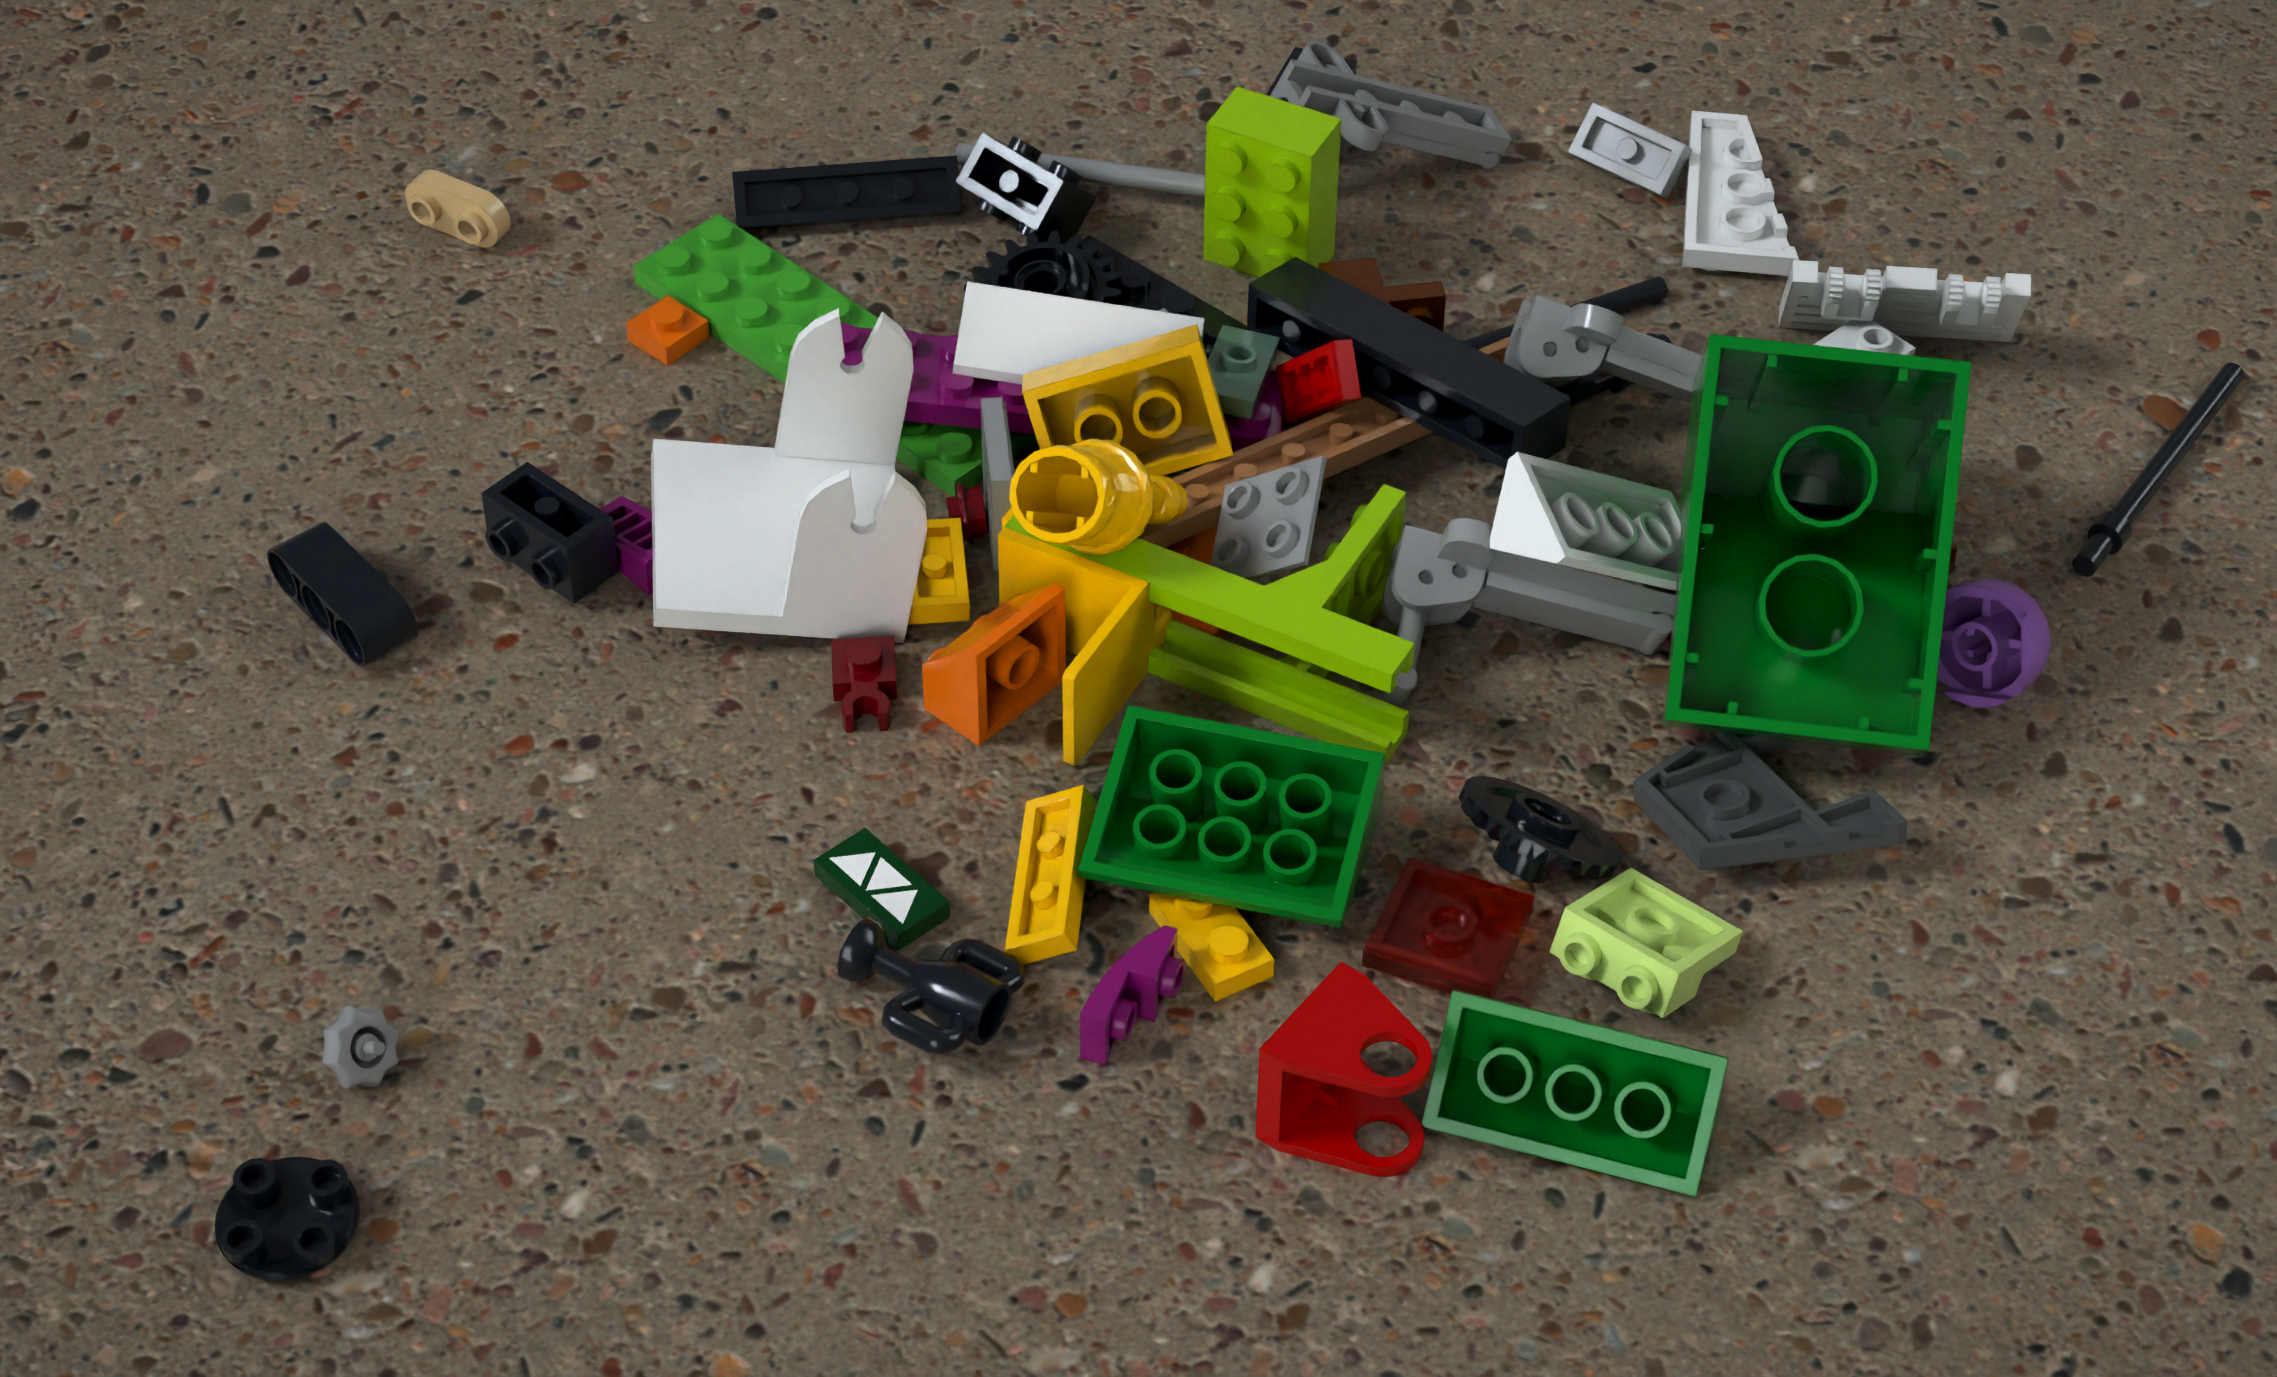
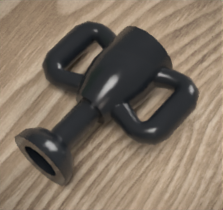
M870 917L859 921L851 930L843 944L837 964L838 975L841 979L857 982L869 979L877 973L906 987L905 992L891 999L884 1006L882 1024L893 1036L927 1053L941 1055L956 1050L965 1040L978 1046L989 1042L998 1032L1006 1017L1012 994L1023 986L1026 972L1016 957L981 940L969 938L953 942L944 950L939 960H922L917 963L889 949L888 938L879 922ZM920 1010L936 1025L911 1014V1012Z

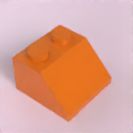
M1053 583L1009 598L990 614L979 617L970 629L945 648H939L933 652L928 660L922 664L924 710L978 746H981L1059 685L1066 670L1065 588L1058 583Z

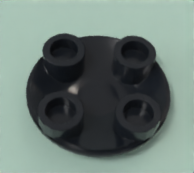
M287 1157L268 1161L263 1158H254L242 1163L235 1170L233 1175L234 1184L221 1200L215 1218V1236L219 1249L234 1268L260 1280L288 1281L303 1278L322 1270L345 1251L358 1227L360 1204L356 1190L349 1180L344 1166L335 1160Z

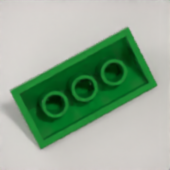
M1454 989L1450 998L1422 1126L1697 1196L1718 1122L1729 1057Z

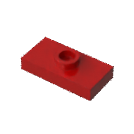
M1352 339L1334 340L1280 364L1276 368L1279 391L1282 395L1283 417L1286 424L1304 423L1361 399Z

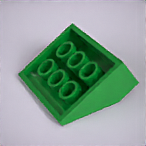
M1128 705L1078 868V875L1082 878L1341 928L1368 857L1384 797L1385 753Z

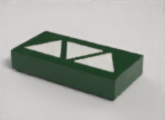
M863 828L814 859L815 876L863 919L870 917L879 922L886 933L888 942L898 951L950 918V902L866 828Z

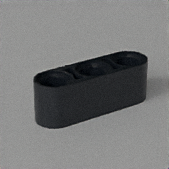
M321 522L268 550L267 560L270 569L282 590L358 666L363 667L417 638V622L405 599L326 522Z

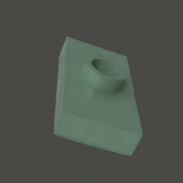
M1222 325L1208 362L1223 414L1252 419L1277 357L1280 337Z

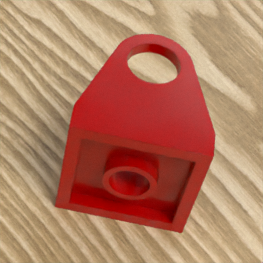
M1341 961L1259 1048L1255 1138L1280 1152L1371 1176L1391 1177L1410 1170L1422 1156L1425 1134L1420 1120L1399 1097L1416 1091L1427 1081L1432 1065V1051L1428 1041L1365 974ZM1391 1041L1408 1048L1414 1054L1417 1062L1406 1074L1396 1077H1385L1376 1074L1361 1058V1055L1372 1044ZM1385 1121L1399 1126L1407 1134L1409 1144L1397 1155L1378 1157L1362 1150L1355 1140V1135L1361 1127L1368 1123Z

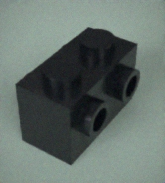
M982 132L955 182L979 196L975 205L983 211L1002 221L1006 220L1008 214L1019 220L1020 222L1015 230L1026 237L1028 233L1033 232L1040 243L1047 242L1049 235L1055 230L1059 233L1060 242L1067 243L1072 236L1078 233L1097 196L1078 186L1083 176L1056 160H1053L1049 168L1039 163L1038 159L1042 151L1015 136L1011 138L1009 144H1005Z
M524 463L481 493L487 527L485 538L488 546L501 560L511 561L532 575L541 587L547 590L553 589L575 604L619 572L616 550L617 535L614 530L613 518L532 464Z

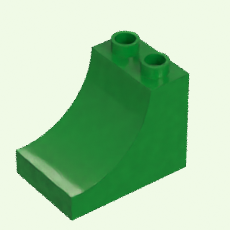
M1709 334L1692 390L1680 495L1681 534L1662 726L1733 733L1737 735H1753L1772 739L1921 756L1929 751L1972 362Z

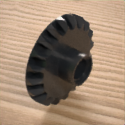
M1475 776L1466 780L1458 797L1462 803V810L1466 816L1471 818L1475 827L1487 831L1490 839L1499 841L1492 856L1494 861L1509 873L1523 880L1542 884L1545 883L1551 871L1557 870L1565 872L1572 878L1581 876L1588 880L1611 877L1622 859V854L1617 844L1598 826L1564 804L1530 788L1494 777Z

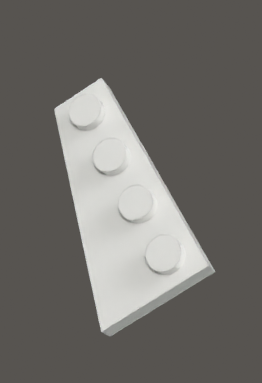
M1692 111L1688 146L1692 149V152L1688 158L1682 267L1701 268L1707 271L1724 270L1789 276L1793 260H1799L1795 246H1790L1788 243V227L1783 213L1778 214L1775 207V191L1770 178H1765L1762 171L1763 158L1747 115Z

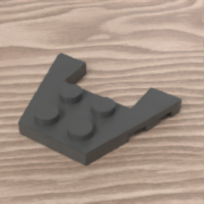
M1715 732V737L1696 749L1695 746L1688 744L1633 781L1634 802L1700 870L1893 846L1906 842L1907 820L1875 790L1819 810H1813L1758 757L1797 743V741Z

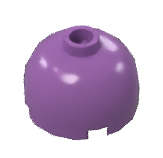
M1998 578L1964 581L1946 591L1937 676L1942 683L1953 689H1945L1943 692L1954 701L1979 708L1998 706L2027 690L2046 667L2051 645L2048 619L2037 600L2018 585Z

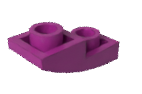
M1164 925L1143 938L1117 960L1099 981L1080 1013V1058L1106 1065L1117 1040L1126 1042L1130 1037L1136 1017L1155 1022L1165 998H1176L1183 981L1186 965L1185 959L1177 957V928Z

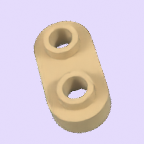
M428 169L423 171L405 189L408 210L417 222L462 239L469 244L483 248L492 247L510 229L511 220L509 213L494 194L437 170Z

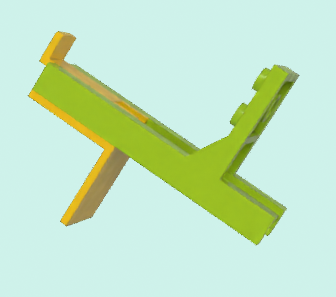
M1383 484L1368 505L1363 503L1357 508L1351 520L1348 533L1340 543L1336 541L1331 543L1322 562L1265 586L1140 538H1136L1124 549L1105 555L1080 553L1067 545L1050 544L1028 533L1015 518L1011 507L1002 517V530L998 533L999 606L1009 598L1053 583H1058L1065 588L1066 651L1077 656L1067 667L1062 677L1063 762L1073 766L1079 764L1147 673H1150L1321 741L1385 753L1384 765H1386L1408 733L1409 711L1333 682L1330 678L1334 673H1338L1391 694L1396 687L1398 674L1400 672L1408 674L1413 667L1414 642L1369 626L1382 607V596L1395 543L1400 544L1404 528L1406 492ZM1169 609L1288 654V656L1276 660L1173 620L1172 612Z

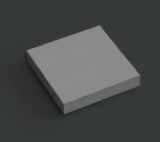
M1002 397L981 398L983 492L993 572L999 571L998 533L1002 530V517L1012 507L1009 500L1010 484L1015 473L1006 402L1002 401Z

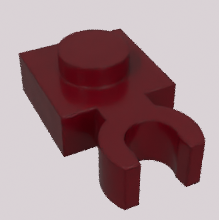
M894 636L831 639L834 702L842 701L843 729L846 733H854V720L856 717L862 714H872L878 718L879 731H887L891 723L889 699L897 698Z

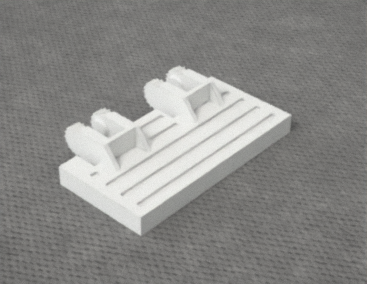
M1793 260L1779 306L1778 328L1835 331L1850 320H1873L1895 335L2010 342L2031 297V275L2006 273L2001 283L2000 277L1986 276L1984 282H1967L1963 280L1962 275L1949 274L1946 280H1937V269L1886 266L1883 276H1881V271L1877 269H1867L1864 275L1844 274L1843 267H1829L1827 273L1818 272V261Z

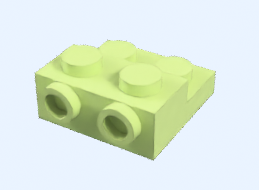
M1629 868L1565 907L1550 953L1560 958L1562 965L1570 973L1589 980L1599 981L1615 990L1620 1000L1628 1007L1664 1018L1696 996L1702 977L1706 972L1735 954L1743 931L1633 868Z

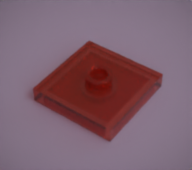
M1408 858L1364 947L1362 966L1452 994V990L1455 989L1494 999L1533 913L1535 896Z

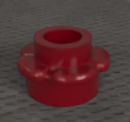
M959 483L956 486L957 496L946 497L949 518H961L965 541L971 543V536L989 534L981 485L963 488L962 483Z

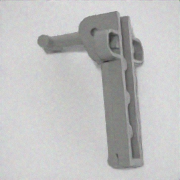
M1318 41L1307 42L1298 59L1290 60L1270 95L1283 101L1341 118L1340 150L1352 144L1366 151H1375L1380 143L1384 142L1479 164L1485 169H1490L1498 163V154L1503 155L1512 141L1490 107L1354 75L1344 58L1337 51Z
M1536 295L1532 302L1524 300L1521 303L1505 351L1504 362L1544 384L1546 382L1571 381L1589 375L1597 369L1691 403L1693 383L1703 355L1622 326L1624 318L1609 309L1585 303L1569 307Z
M1471 518L1453 519L1448 523L1442 534L1405 525L1400 544L1395 543L1392 550L1382 596V608L1385 616L1393 624L1399 626L1397 636L1415 643L1413 667L1408 674L1404 672L1398 674L1396 687L1391 694L1382 691L1381 700L1398 707L1403 706L1418 680L1416 666L1425 626L1459 621L1467 614L1472 602H1474L1473 607L1637 649L1645 655H1651L1657 651L1672 631L1676 595L1547 561L1490 549V535L1493 526L1481 520Z

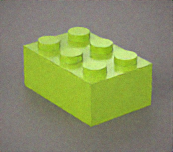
M1239 86L1233 90L1206 124L1204 260L1258 278L1295 257L1317 268L1318 263L1330 261L1335 250L1341 118Z

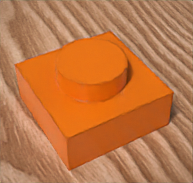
M668 295L626 322L628 341L667 366L710 338L708 320Z

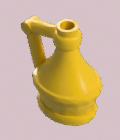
M1092 438L1069 446L1057 444L1034 451L1018 465L1011 479L1009 496L1015 518L1028 533L1050 544L1067 545L1080 553L1105 555L1124 549L1143 533L1147 524H1168L1172 520L1181 517L1188 503L1187 493L1182 485L1163 475L1150 476L1146 467L1132 451L1112 440Z

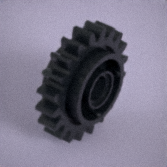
M1053 230L1047 242L1041 243L1038 241L1037 236L1031 232L1027 236V245L1019 247L1017 243L1008 239L1005 241L1007 250L1005 256L988 251L986 253L988 268L978 266L973 267L971 270L974 283L1124 306L1121 272H1116L1114 257H1102L1101 246L1097 242L1083 249L1080 234H1075L1067 243L1062 244L1058 231Z

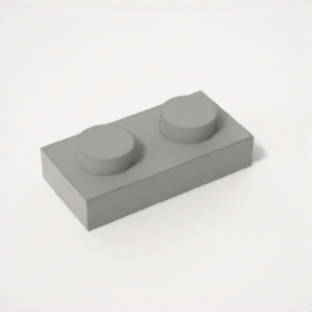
M1592 102L1568 150V153L1666 200H1668L1692 152V149L1686 144Z

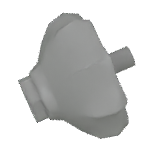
M350 1005L343 1007L336 1021L323 1030L325 1045L322 1063L334 1072L339 1084L346 1089L360 1084L376 1088L380 1084L385 1072L398 1063L396 1043L399 1031L387 1022L382 1009L378 1005L366 1009Z

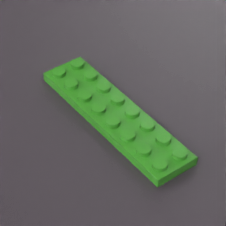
M720 214L713 216L633 265L635 283L659 300L668 295L707 319L711 335L784 384L786 382L792 347L798 334L812 321L839 308L841 322L854 327L873 329L878 320V317ZM903 421L896 459L950 496H957V484L962 483L963 488H968L983 480L982 431L978 428ZM1009 432L1013 459L1037 443L1035 434Z

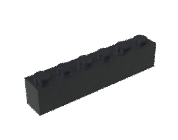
M1297 257L1249 283L1248 331L1280 337L1278 350L1293 358L1334 340L1352 339L1361 394L1506 470L1508 459L1516 452L1548 459L1565 448L1571 399L1566 394Z

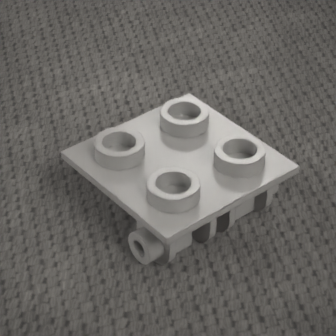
M1319 456L1225 485L1210 565L1264 586L1270 583V575L1308 565L1327 458Z

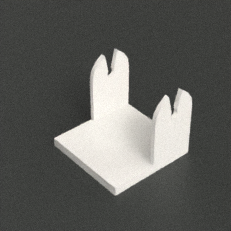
M839 308L815 319L798 334L790 352L775 448L653 439L651 452L654 627L833 639L894 636V643H904L927 534L925 501L915 486L895 471V462L914 370L912 343L902 327L884 312L880 314L862 349L863 361L855 366H848L841 362L845 358V349Z

